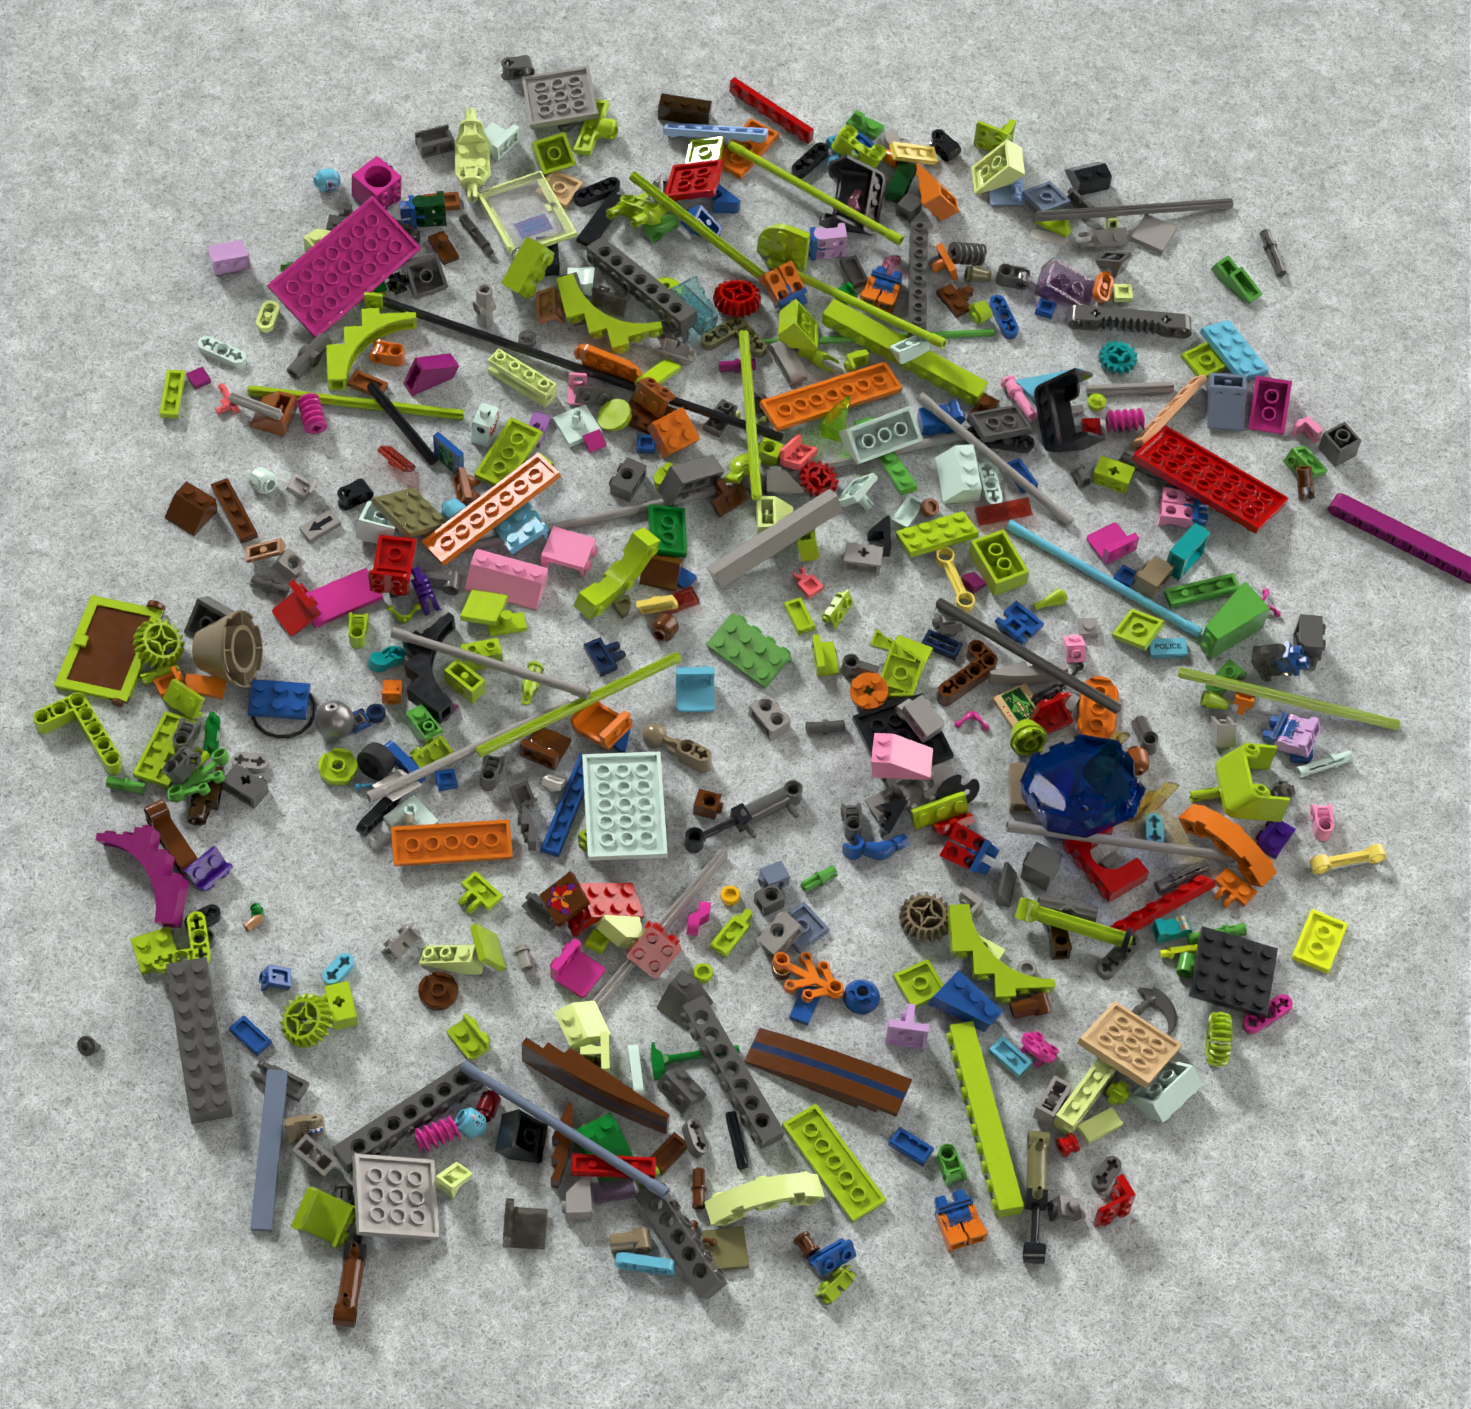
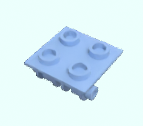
M1022 177L1013 184L989 191L990 204L1025 205V199L1022 197Z

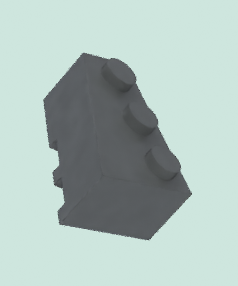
M714 455L702 456L699 459L688 460L678 465L673 464L669 467L665 478L658 488V492L668 506L674 504V500L680 497L686 499L689 497L688 493L696 489L700 492L714 485L713 482L720 479L725 470Z

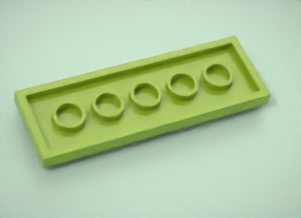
M816 1103L782 1123L784 1131L813 1171L818 1174L821 1182L852 1224L886 1203L887 1199Z

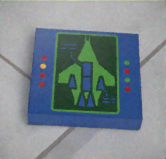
M440 432L433 435L434 454L443 465L455 474L458 467H464V453Z

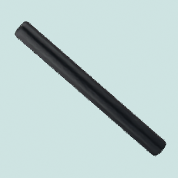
M375 382L369 383L367 385L369 393L429 465L437 463L438 457Z

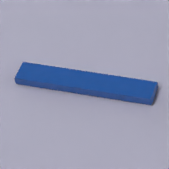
M579 753L540 848V852L558 858L584 797L581 753Z

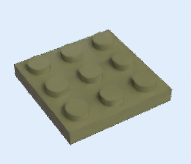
M413 487L375 497L371 503L406 538L433 532L447 522L442 514Z

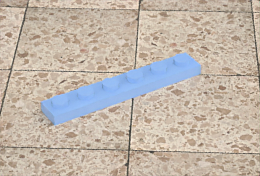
M666 122L663 128V135H668L669 137L685 136L689 139L723 136L724 141L735 139L739 142L751 140L755 143H762L768 137V129Z

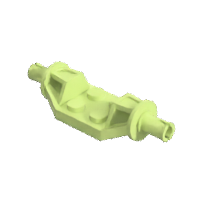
M467 108L465 110L466 119L459 123L460 130L455 142V174L460 182V186L467 190V200L472 202L473 196L475 202L478 200V190L484 186V182L491 175L490 142L483 130V123L476 119V109L471 108L470 113V109Z

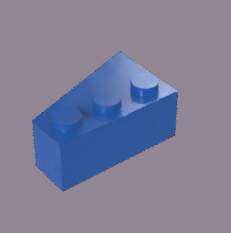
M959 970L928 1002V1005L935 1006L945 1011L944 1013L961 1019L962 1022L973 1021L975 1028L982 1032H985L1003 1013L993 1001Z

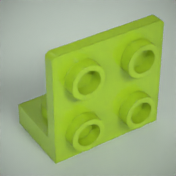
M1010 118L1007 125L1004 124L1002 129L978 121L973 145L991 152L1006 139L1013 142L1016 120Z

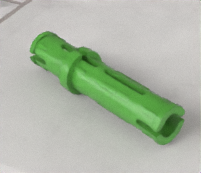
M1245 923L1230 926L1226 924L1214 929L1235 936L1247 935ZM1199 932L1186 934L1188 945L1198 943Z

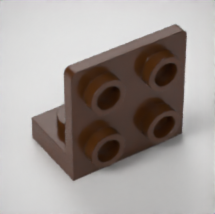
M544 727L533 732L529 740L523 738L520 743V756L555 771L571 744V738Z

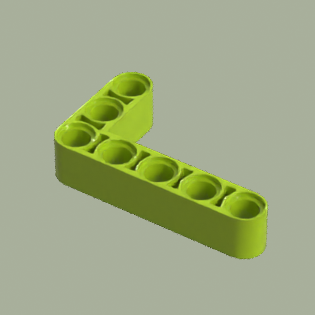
M71 694L37 710L33 714L35 728L41 734L51 732L76 720L105 771L110 775H117L122 771L121 756L84 694Z

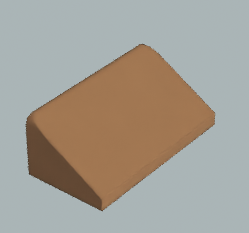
M282 538L247 546L246 562L250 563L282 555L286 544Z

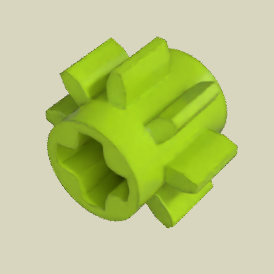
M1122 1080L1118 1084L1113 1081L1105 1093L1109 1096L1107 1101L1114 1106L1118 1103L1123 1105L1131 1094L1127 1090L1129 1085Z

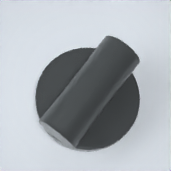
M88 1035L82 1036L77 1042L78 1050L84 1056H91L101 1048V1045Z

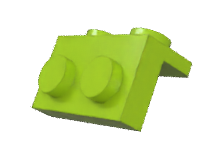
M172 679L163 700L168 703L169 707L179 710L188 719L201 718L203 713L200 712L205 698L177 679Z

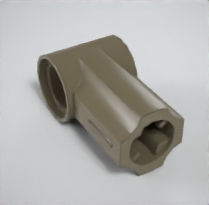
M639 1227L631 1232L609 1234L611 1254L620 1252L646 1254L652 1251L649 1228Z

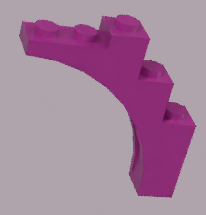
M151 825L134 827L133 833L124 831L123 834H117L106 830L104 833H97L95 839L97 842L104 846L115 847L129 852L143 865L150 877L155 894V923L162 927L181 928L189 881L184 879L181 874L172 873L175 857L170 855L167 850L158 849L161 833L156 831Z

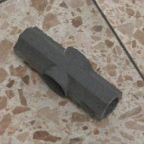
M319 333L308 346L304 345L301 347L297 358L286 369L291 378L299 380L311 367L315 368L319 364L322 355L327 350L326 345H332V340L328 335Z
M1044 895L1038 897L1037 902L1039 906L1096 922L1098 907L1077 903L1071 897H1063L1061 899Z

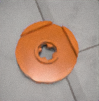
M862 673L852 680L850 697L854 705L869 711L884 704L888 697V686L880 674ZM868 687L874 689L871 696H868L867 693L864 694Z

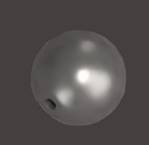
M330 700L323 703L317 709L314 724L318 733L330 740H339L346 737L353 729L354 715L351 708L344 702Z

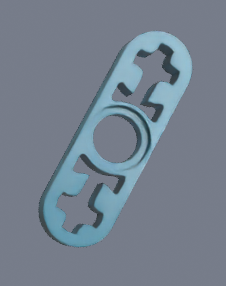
M625 1252L617 1253L615 1259V1266L619 1269L666 1276L675 1275L677 1263L671 1259Z

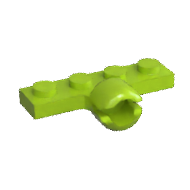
M595 99L599 118L584 121L573 149L574 154L591 156L596 141L599 138L613 140L617 137V120L606 118L610 107L609 101Z

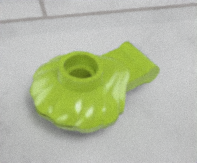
M748 453L739 454L729 462L728 468L730 472L724 477L725 483H741V480L746 475L750 477Z

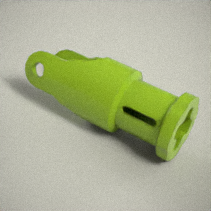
M800 349L797 355L832 374L834 373L833 370L824 366L822 362L824 360H831L837 364L840 363L839 360L819 349Z
M531 661L527 665L530 671L540 674L544 671V665L540 662ZM523 678L522 704H530L540 683Z

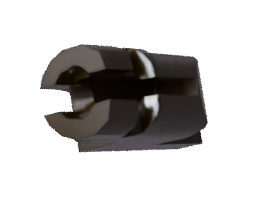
M216 766L215 772L221 770L225 776L224 767ZM212 780L210 783H207L211 790L204 796H201L199 792L192 794L187 815V822L189 824L205 825L210 811L219 809L223 790L222 782L215 783Z

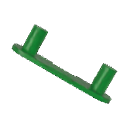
M215 712L209 713L205 724L204 750L212 757V753L219 749L220 717Z

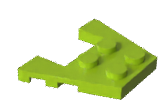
M875 629L870 647L888 652L881 673V677L888 686L887 698H908L914 696L925 661L908 649L895 643L890 637L888 638L883 635L878 629ZM868 687L864 694L867 693L868 696H871L874 689Z

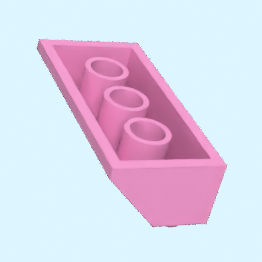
M476 549L470 563L465 591L478 590L508 595V603L537 610L548 582V568Z

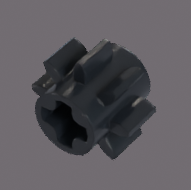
M398 271L389 276L390 280L386 283L389 292L392 291L398 295L401 292L407 291L406 286L409 282L406 275H400Z

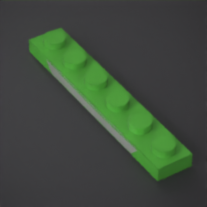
M872 417L854 421V426L869 421ZM895 451L875 458L900 496L917 491L916 482Z

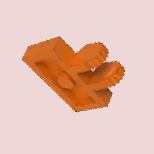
M1228 867L1214 880V883L1220 889L1213 898L1217 901L1225 893L1229 895L1223 903L1225 908H1228L1235 900L1245 907L1257 894L1254 888Z

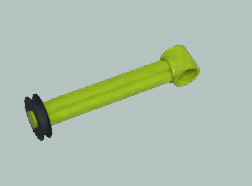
M1020 898L1015 913V918L1025 922L1033 923L1038 921L1120 946V952H1127L1133 936H1131L1133 929H1128V927L1124 932L1039 906L1037 901L1028 898Z

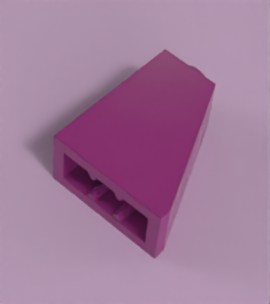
M451 353L415 357L403 384L410 395L414 396L453 379L459 365Z

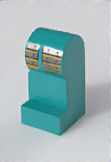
M1179 916L1167 920L1162 918L1156 919L1153 923L1152 931L1157 944L1187 937V933H1192V928L1187 916Z

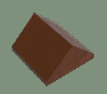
M654 555L642 571L639 584L676 592L684 559Z

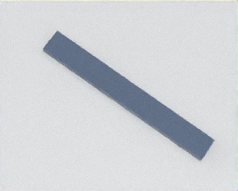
M267 1069L251 1231L272 1232L288 1070Z

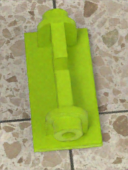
M848 589L845 592L840 591V593H837L830 603L832 607L828 606L822 614V621L824 623L831 622L835 629L853 604V599Z
M839 1266L831 1273L833 1276L828 1281L824 1280L817 1287L818 1291L814 1296L821 1295L823 1297L821 1300L825 1305L832 1304L842 1294L837 1289V1286L845 1291L855 1281V1273L851 1270L848 1272L851 1266Z

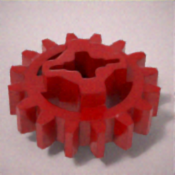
M814 460L810 464L807 463L800 471L801 476L799 477V480L802 481L800 486L806 488L804 493L810 492L809 497L813 495L817 497L828 489L835 492L838 488L839 480L835 479L838 474L832 472L834 467L828 468V463L822 465L821 460L817 464Z

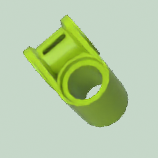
M349 612L348 635L349 644L352 648L360 649L366 644L369 613L357 615Z

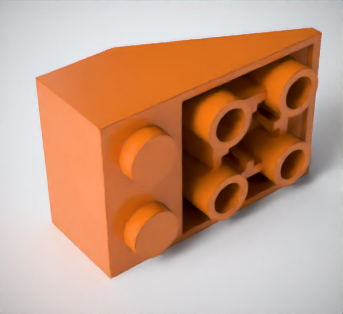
M917 163L916 175L919 179L918 188L921 192V204L923 207L930 210L932 215L938 217L941 221L958 213L957 198Z

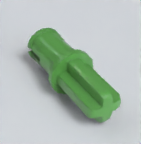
M108 776L106 779L107 788L122 790L123 793L131 792L141 795L145 793L143 789H146V783Z
M831 865L823 871L815 872L813 876L802 881L800 887L804 892H808L817 886H823L825 882L838 876L837 870Z

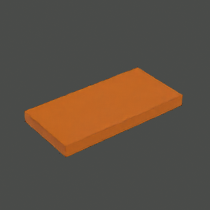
M750 118L743 127L767 128L768 137L766 141L755 143L751 140L739 142L731 139L729 143L733 140L744 146L747 150L762 157L778 139L779 133ZM727 144L723 148L721 157L724 163L723 170L742 179L754 166V163L728 150Z

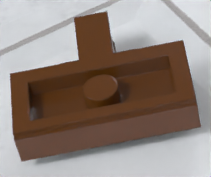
M950 283L936 290V295L951 313L958 318L970 311V305L967 302L973 296L974 289L970 285L962 290L960 288L955 289Z
M720 478L713 482L717 490L715 492L717 497L709 502L719 518L750 498L742 483L731 487L730 484L726 485L723 478Z

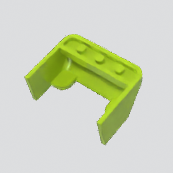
M1245 743L1217 760L1214 769L1223 810L1227 816L1239 819L1282 822L1290 798L1271 796L1269 789L1265 785L1253 784L1250 768L1269 770L1277 751L1276 745Z

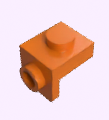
M174 666L170 667L171 673L153 680L161 699L164 697L172 679H177L181 683L184 682L181 671L177 672Z

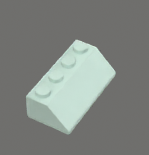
M911 406L839 431L845 450L856 464L923 441Z

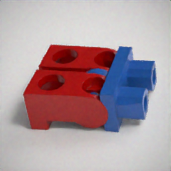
M957 822L949 838L966 848L964 849L947 840L939 856L974 873L978 872L987 875L991 866L982 862L986 855L996 859L1000 850L992 845L993 842Z

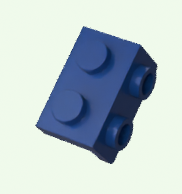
M841 1238L811 1255L807 1260L809 1265L822 1277L857 1255L853 1242L850 1239L845 1241Z

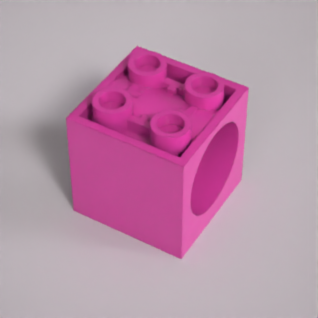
M378 156L352 174L351 196L361 205L374 196L387 210L389 206L393 203L396 204L401 199L402 176Z

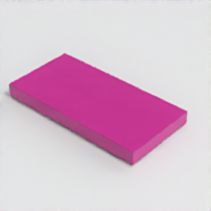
M367 568L306 593L308 597L311 595L318 602L316 607L322 613L311 622L314 628L383 599L382 594L370 591L369 571Z

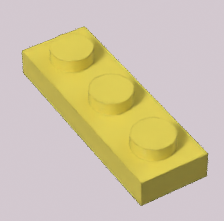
M892 142L889 145L893 160L935 165L938 162L934 147L901 142Z

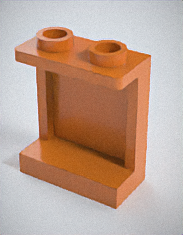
M600 701L575 712L570 719L573 731L607 751L633 726L630 713L624 710L619 714L601 704Z

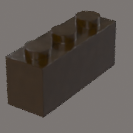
M661 93L658 105V119L678 123L709 125L712 101Z

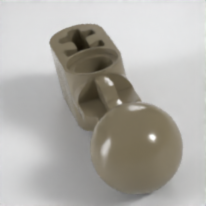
M650 724L644 729L642 738L647 746L651 748L661 746L667 748L668 752L678 757L682 764L700 773H706L711 770L712 756L708 748L689 739H673L667 736L665 728L660 724Z

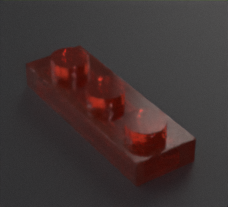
M1029 497L975 508L979 527L1033 515Z

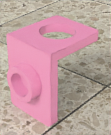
M569 373L568 405H584L575 403L576 395H574V388L578 386L587 387L586 373ZM579 377V378H582L583 380L580 381V382H577V381H574L573 378Z

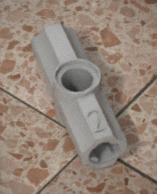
M481 283L476 289V301L473 302V308L477 314V324L479 327L486 329L491 327L496 304L490 284Z

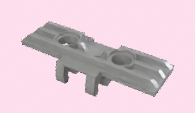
M945 762L931 767L930 780L916 779V783L907 788L904 785L898 786L897 784L904 779L886 778L890 788L865 799V803L878 823L887 815L877 810L875 806L889 803V799L893 796L898 797L900 800H908L904 810L907 809L910 814V809L935 801L937 788L944 780L953 776ZM926 781L932 782L933 787L929 788Z

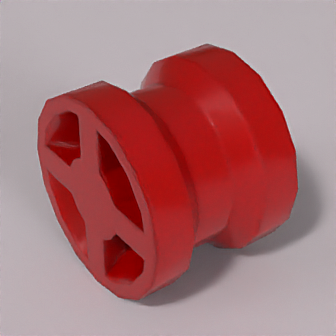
M1068 1133L1066 1137L1055 1140L1056 1147L1063 1158L1068 1157L1072 1152L1080 1151L1078 1140L1073 1133Z

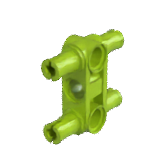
M643 192L638 196L631 194L621 196L616 206L606 210V213H608L606 216L609 220H613L618 216L630 218V221H632L630 222L631 226L637 228L642 224H659L661 218L669 210L659 203L652 202L651 196Z

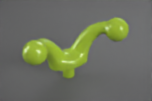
M415 604L412 611L407 615L399 614L392 605H388L386 609L388 612H392L399 622L406 624V622L411 620L416 611L421 610V605Z

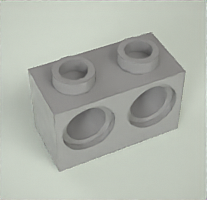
M768 694L749 705L748 715L770 742L790 730V717L787 713L782 712L778 702Z

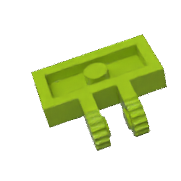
M476 870L461 882V887L467 892L458 900V904L464 906L472 897L475 899L467 907L466 911L469 914L477 910L480 905L490 911L503 900V895Z

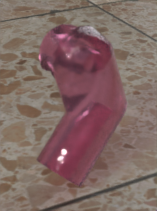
M856 189L848 198L847 205L860 212L861 207L858 200L863 193Z
M899 255L884 258L881 266L887 269V274L888 270L898 266L902 259Z

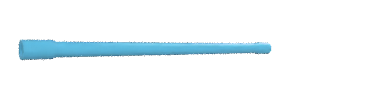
M1010 520L1007 524L1006 530L1026 539L1182 628L1192 636L1198 638L1202 633L1203 628L1183 619L1028 531L1015 521Z

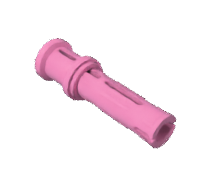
M1013 375L1004 377L1000 385L1003 389H1006L1008 397L1017 403L1028 421H1031V419L1032 421L1035 420L1038 413L1024 396L1023 389L1016 383L1015 377Z

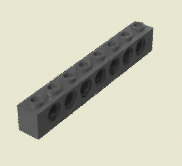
M911 221L909 233L907 322L926 330L928 222ZM907 332V338L914 336L913 334Z
M603 236L586 247V257L589 263L598 267L613 282L618 283L626 292L633 295L637 301L643 303L648 310L653 311L661 320L667 322L672 329L682 334L697 324V311Z
M702 995L682 1005L680 1014L682 1022L689 1026L691 1030L690 1035L695 1042L699 1043L702 1056L709 1060L712 1073L715 1076L718 1075L722 1090L725 1093L728 1092L731 1098V1105L734 1110L739 1111L744 1127H748L751 1131V1139L754 1144H758L763 1149L783 1139L785 1131L705 996ZM702 1019L705 1023L698 1024L695 1020ZM712 1036L715 1040L708 1041L705 1037ZM723 1053L725 1058H718L715 1054ZM733 1070L735 1075L730 1076L725 1071ZM742 1087L745 1089V1092L740 1093L735 1088ZM752 1104L756 1109L749 1110L746 1105ZM762 1121L766 1126L759 1127L756 1122Z
M471 1058L467 1059L468 1062L478 1067ZM459 1064L333 1146L334 1156L346 1172L350 1173L353 1171L352 1157L354 1154L380 1155L383 1150L394 1147L398 1140L411 1136L416 1128L421 1125H428L435 1116L446 1113L450 1106L463 1102L467 1095L472 1092H478L484 1085L459 1071L461 1065ZM460 1081L466 1082L465 1085H458L457 1083ZM443 1092L449 1093L448 1096H441L440 1094ZM427 1103L432 1104V1106L429 1108H426L423 1105ZM410 1114L415 1115L413 1119L406 1118ZM397 1126L398 1129L390 1130L389 1127ZM380 1137L381 1140L372 1141V1138ZM358 1148L364 1149L361 1153L354 1152Z

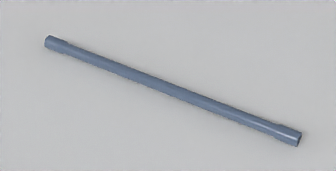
M464 1060L460 1065L459 1071L473 1080L479 1081L634 1179L658 1197L665 1199L668 1195L670 1188L645 1175L485 1074L467 1060Z

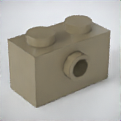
M1155 555L1151 561H1146L1142 571L1139 570L1134 577L1136 582L1133 588L1153 599L1170 579L1174 566Z

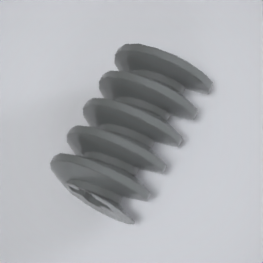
M952 242L947 249L952 262L961 265L981 266L987 254L985 244Z

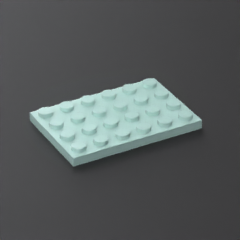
M660 752L582 754L588 861L667 858Z

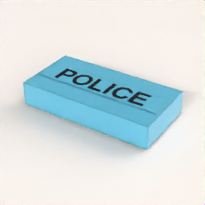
M1186 638L1154 639L1148 647L1150 658H1183L1188 656Z

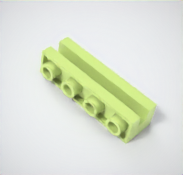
M498 348L488 359V365H490L488 373L546 408L556 398L557 384L503 350Z
M1098 1058L1056 1114L1053 1126L1065 1134L1073 1133L1113 1079L1116 1069Z

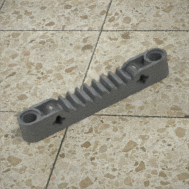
M1072 305L1068 309V326L1071 329L1097 331L1101 327L1103 330L1109 327V330L1112 331L1113 327H1115L1117 331L1123 328L1124 332L1127 329H1130L1131 332L1137 329L1138 333L1144 330L1145 334L1150 330L1152 334L1156 332L1162 337L1182 339L1188 338L1192 334V319L1187 314L1087 305Z

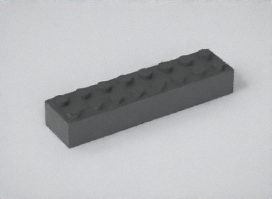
M207 957L166 964L191 1124L233 1117Z

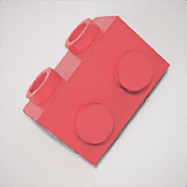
M797 434L781 448L779 452L781 466L800 471L818 454V448L802 444V435Z

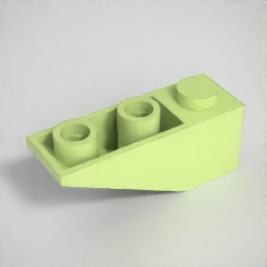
M475 944L424 946L419 961L421 965L465 975L482 974L484 963L479 961Z

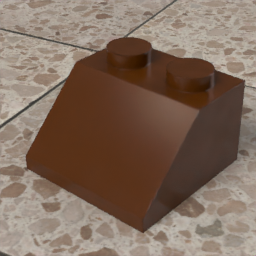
M186 481L174 494L165 514V519L195 536L218 512L216 499Z

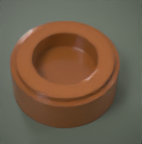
M933 498L923 500L920 504L922 514L926 517L936 515L939 511L938 502Z

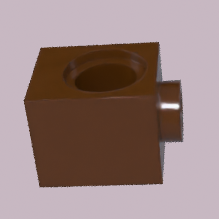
M699 789L693 806V814L716 820L717 814L722 813L724 803L721 802V794Z

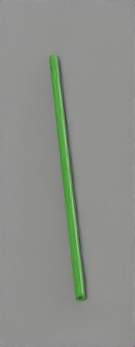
M994 329L937 331L930 333H935L943 338L994 336ZM899 333L907 338V333ZM843 336L818 337V344L855 342ZM764 339L767 346L780 341L779 339Z

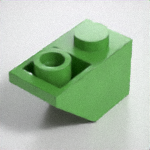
M423 704L406 712L407 726L417 739L427 741L442 733V729Z

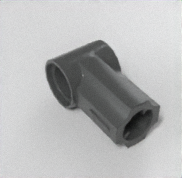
M454 570L447 571L446 573L425 571L424 574L427 575L433 589L442 590L448 595L458 594L462 580L461 573Z
M847 654L843 658L840 671L844 677L852 678L867 672L878 673L880 667L859 660L855 654Z
M1143 715L1137 716L1131 721V726L1140 747L1147 750L1148 755L1151 756L1157 750L1158 735L1153 732L1147 717Z

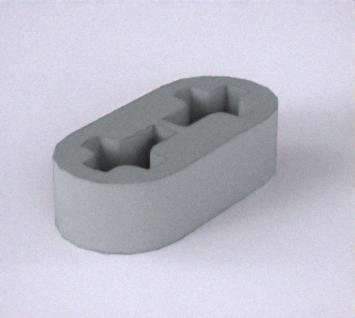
M237 752L231 758L232 767L235 764L241 767L245 766L251 773H264L269 767L268 758L264 754ZM240 759H243L241 764L237 763ZM259 761H263L261 766H257Z

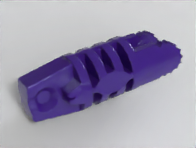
M419 566L413 568L412 575L414 579L411 582L425 616L430 614L426 599L430 598L435 611L441 610L427 575L422 574Z

